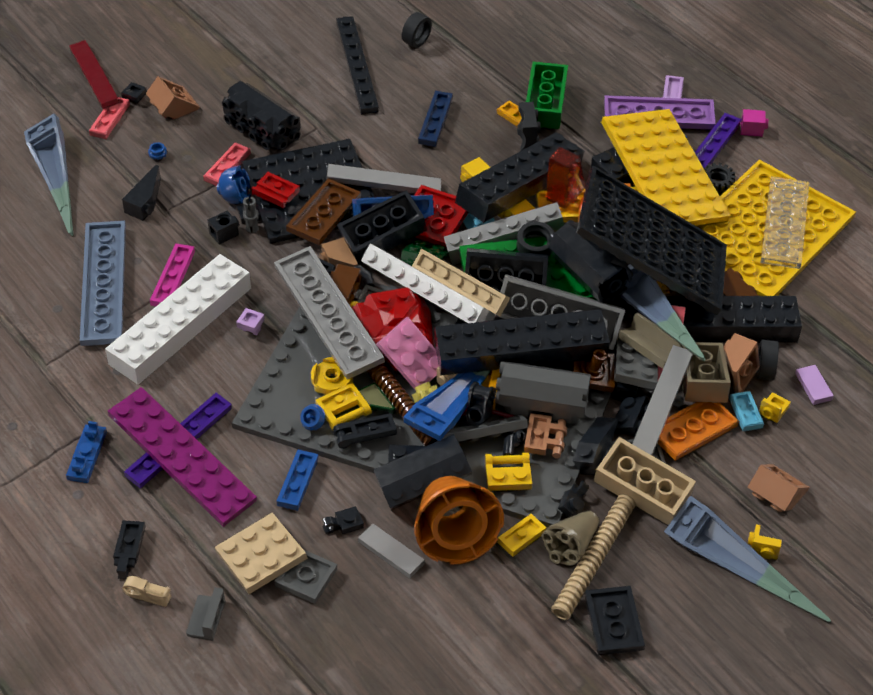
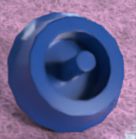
M316 404L305 407L300 415L302 425L310 431L319 429L325 421L324 410Z

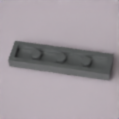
M518 415L483 422L478 426L467 425L453 428L442 439L454 434L458 443L464 440L474 442L484 436L494 438L501 436V433L504 432L516 433L518 430L522 431V429L528 428V423L524 416Z

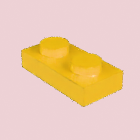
M530 514L499 536L498 544L513 557L541 537L546 527L535 516Z

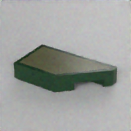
M375 382L358 390L370 405L371 410L377 411L378 409L388 411L391 414L395 413V407Z

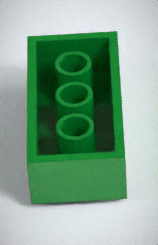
M532 61L526 102H534V108L538 109L537 122H540L541 128L560 129L568 65Z

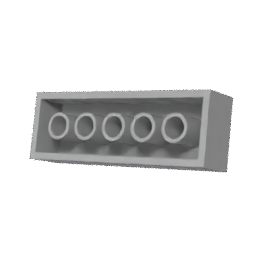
M505 274L500 293L508 296L510 300L501 316L496 315V317L512 319L601 309L610 341L609 349L614 350L625 313L624 308L608 303H600L594 299Z

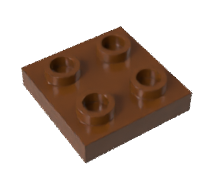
M597 349L593 352L591 360L571 362L572 372L591 374L589 389L613 392L615 388L614 354H608L606 358L605 351Z

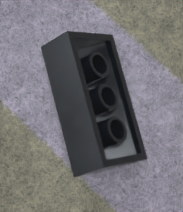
M407 190L337 224L358 265L364 263L361 259L370 244L388 251L428 231L423 214Z
M467 248L465 273L499 292L501 291L505 274L546 286L548 255Z
M454 434L373 470L390 510L423 497L424 491L429 484L438 478L455 476L463 479L472 475L471 468Z

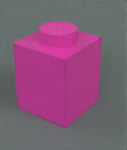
M743 109L741 135L763 137L764 129H768L769 119L765 118V111Z

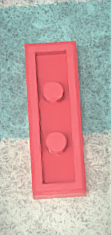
M118 97V104L104 108L89 129V135L107 139L129 107V99Z
M234 143L203 176L204 181L217 186L221 173L228 168L241 165L242 161L251 154L250 148Z

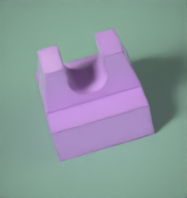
M246 308L236 321L237 327L243 331H249L254 335H258L261 325L265 320L264 314Z

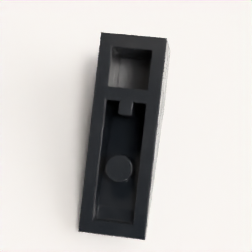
M155 165L122 199L124 213L142 221L152 214L155 209L161 182L158 165Z
M597 417L579 441L573 462L577 469L580 470V474L595 476L596 469L609 452L618 423L617 418Z

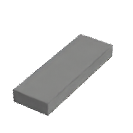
M372 524L358 537L360 544L409 579L425 564V560L375 524Z

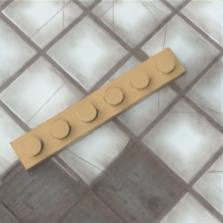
M423 249L420 250L412 265L417 270L498 316H501L510 300L508 296Z

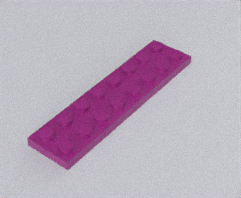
M142 387L108 410V416L223 527L257 501L255 494Z

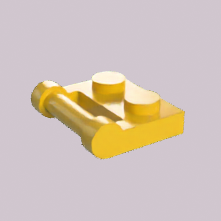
M353 383L315 400L316 405H319L324 410L325 419L328 421L332 431L333 427L338 424L350 422L362 415L372 414L370 405ZM356 405L360 407L343 416L335 417V415Z
M529 453L507 456L485 454L487 489L489 491L532 489ZM522 464V467L493 468V465Z

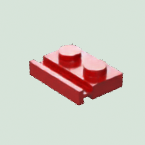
M267 172L257 182V185L252 187V194L282 208L300 192L298 185L270 172Z

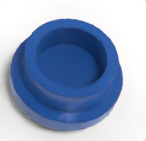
M156 142L150 145L148 154L152 159H162L167 155V149L162 143Z

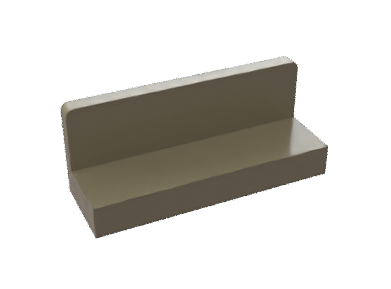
M640 313L634 315L631 327L620 330L618 335L620 340L662 369L665 366L672 346L675 345L682 348V344Z

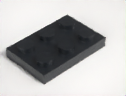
M631 585L585 590V600L598 656L643 651L645 643Z

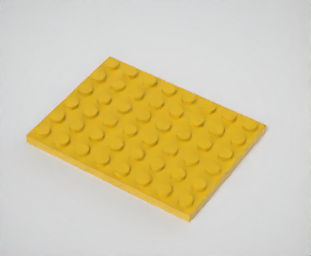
M759 159L720 196L731 215L729 221L696 226L727 244L725 271L731 267L734 271L739 272L743 280L755 288L758 296H778L855 217L856 211Z

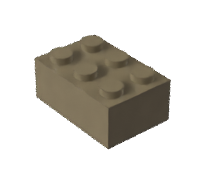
M695 342L703 353L705 361H702L693 354L682 381L685 401L727 403L731 382L723 343Z

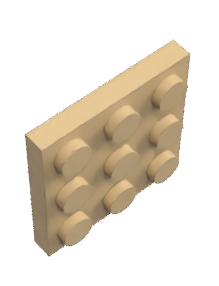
M273 513L215 546L217 554L248 594H251L308 559L306 552Z

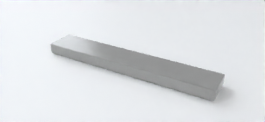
M328 164L327 179L329 178L342 184L396 191L407 190L412 193H416L419 187L424 185L441 191V178Z
M675 345L672 346L633 441L634 446L650 455H653L693 356L691 351Z

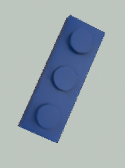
M297 450L277 498V506L296 511L299 510L319 460L318 454Z

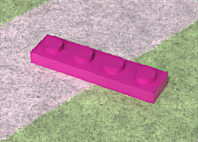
M175 244L150 298L151 306L159 305L180 287L195 254L194 246Z

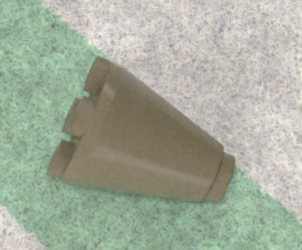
M586 511L550 525L541 536L549 552L550 560L555 564L562 563L565 565H573L579 562L598 528V516L592 511Z

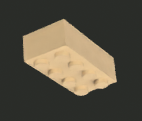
M620 437L596 469L594 482L616 495L629 496L634 500L635 506L667 525L671 523L691 496L696 483L695 480Z

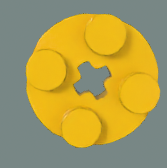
M333 357L323 359V362L318 365L316 363L311 370V382L317 393L327 395L353 383V377L347 380ZM335 374V378H329V376Z

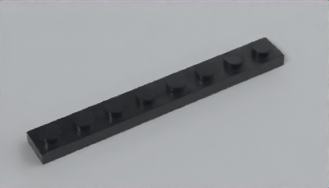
M354 17L336 18L361 115L379 112V106Z

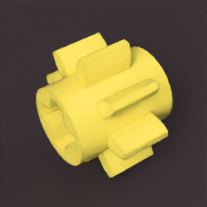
M426 382L416 386V392L412 394L414 402H418L438 389L437 385L431 386L430 382Z

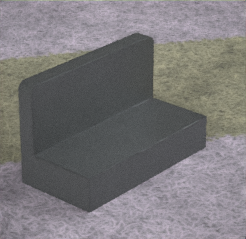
M214 587L212 597L198 595L186 631L188 637L214 641L225 605L224 589Z

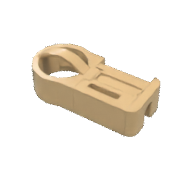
M136 576L127 577L122 587L123 592L132 598L167 607L171 598V590L168 586L155 585Z

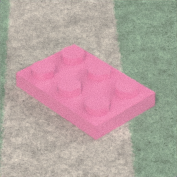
M408 316L376 344L414 390L416 386L430 382L437 375V367L439 365L436 349Z

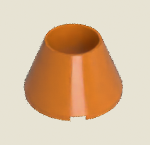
M444 476L434 480L424 491L414 525L415 538L422 552L434 561L438 562L440 560L450 564L467 563L484 555L497 542V536L504 525V512L497 497L488 489L455 476ZM463 506L455 514L443 516L450 509Z

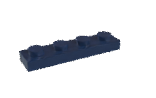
M435 91L418 137V144L437 146L453 100V93Z

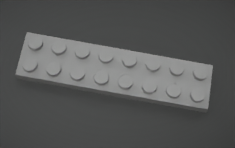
M311 246L274 262L276 270L347 380L385 362L384 356Z

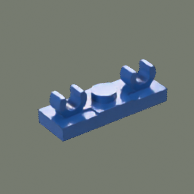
M88 421V425L85 424L66 474L67 480L89 482L107 433L106 427L98 426L97 422Z

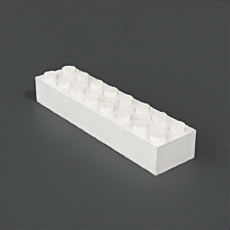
M219 254L105 348L108 365L139 385L251 289L250 273Z

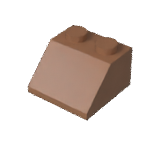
M159 76L146 92L147 96L151 99V104L159 109V114L165 118L169 116L177 119L200 108L183 86Z
M735 333L730 340L726 341L724 351L734 393H740L745 390L758 371L760 364L758 343Z
M773 464L760 465L748 485V488L753 491L752 494L761 500L767 499L771 502L770 506L780 512L792 510L810 488Z

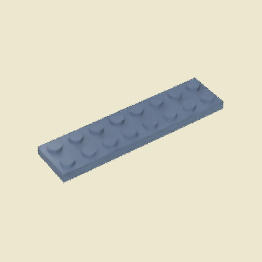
M125 221L86 223L80 322L81 346L111 344L123 334Z

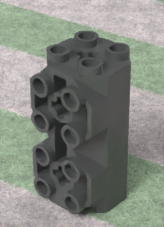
M501 361L499 374L502 375H500V378H497L495 404L502 405L506 413L515 416L522 415L528 418L530 413L538 414L541 411L545 412L547 416H552L553 422L564 419L566 424H576L581 418L585 417L591 374Z

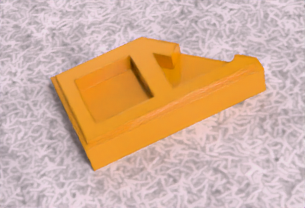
M509 100L497 108V114L515 126L520 123L522 117L518 105Z

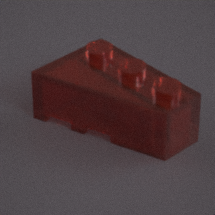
M559 147L549 158L546 200L551 203L557 202L559 207L566 210L570 204L576 201L577 196L586 186L580 156Z

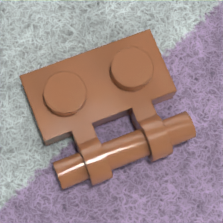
M530 413L524 452L546 455V450L552 449V456L560 458L561 452L565 448L563 440L567 435L566 420L559 419L558 424L551 423L552 416ZM549 433L554 434L555 439H550Z

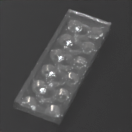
M771 176L760 263L796 269L801 268L809 182Z

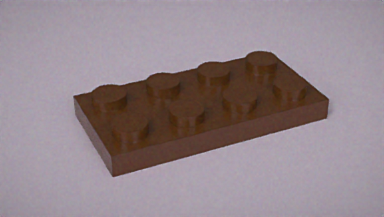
M328 178L286 225V231L320 245L353 208L352 199L361 198V192Z

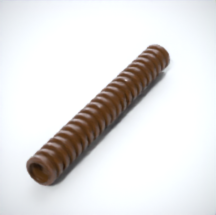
M384 363L367 370L370 377H372L403 418L415 404ZM409 426L424 446L438 441Z

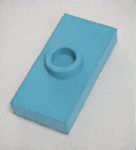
M751 392L730 394L729 400L737 419L740 421L739 424L742 431L763 428L764 422Z

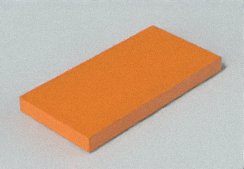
M696 402L667 418L658 444L676 461L736 428L740 421L720 402Z

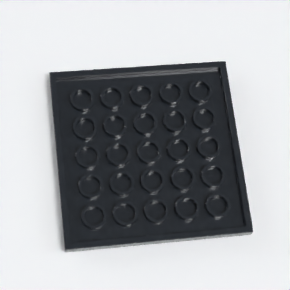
M351 139L242 161V167L246 170L250 179L251 192L252 187H255L257 182L267 172L290 181L300 188V192L289 203L287 202L284 208L252 194L256 200L260 218L270 244L299 238V236L287 232L286 225L326 182L328 164L362 168ZM343 184L361 192V198H374L371 187ZM353 208L339 223L353 217Z

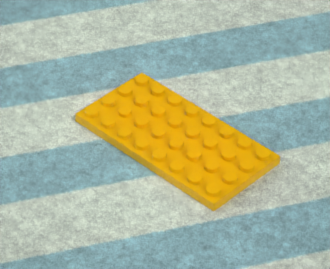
M670 109L602 117L601 123L639 193L695 226L729 221L730 213Z

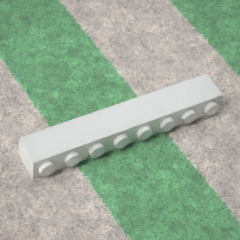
M372 244L369 245L361 259L365 264L403 286L410 288L415 293L467 323L493 321L496 316L495 313Z

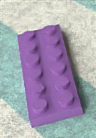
M604 97V117L670 109L680 128L713 129L715 126L714 100Z

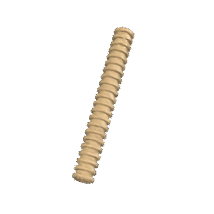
M619 495L583 557L562 589L561 594H559L558 599H556L551 610L556 617L563 620H568L571 617L574 608L577 607V603H579L590 581H592L593 576H595L596 571L635 508V502L629 496Z

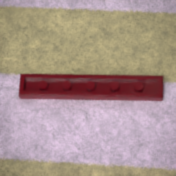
M84 40L69 45L70 51L102 109L118 104L119 99L87 41Z

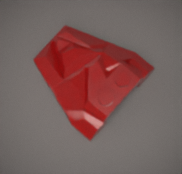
M408 287L369 294L366 296L365 302L357 303L352 307V310L375 344L408 316L434 347L431 311L424 298L417 293H413ZM380 350V352H381L382 355L384 356V359H385L396 371H398L397 368L391 363V361H390V360L385 356V354Z

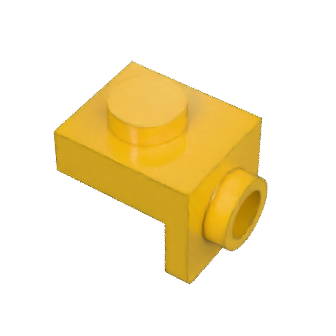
M772 392L767 399L764 398L761 401L759 413L765 418L778 423L790 407L791 402Z
M756 524L754 532H749L747 544L751 545V548L761 557L777 560L782 540L760 536V525Z

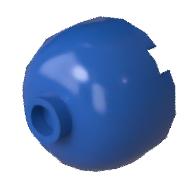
M240 165L228 168L222 172L217 184L219 195L226 202L234 205L243 204V200L246 197H249L250 201L252 195H248V189H250L249 176L245 169H240Z

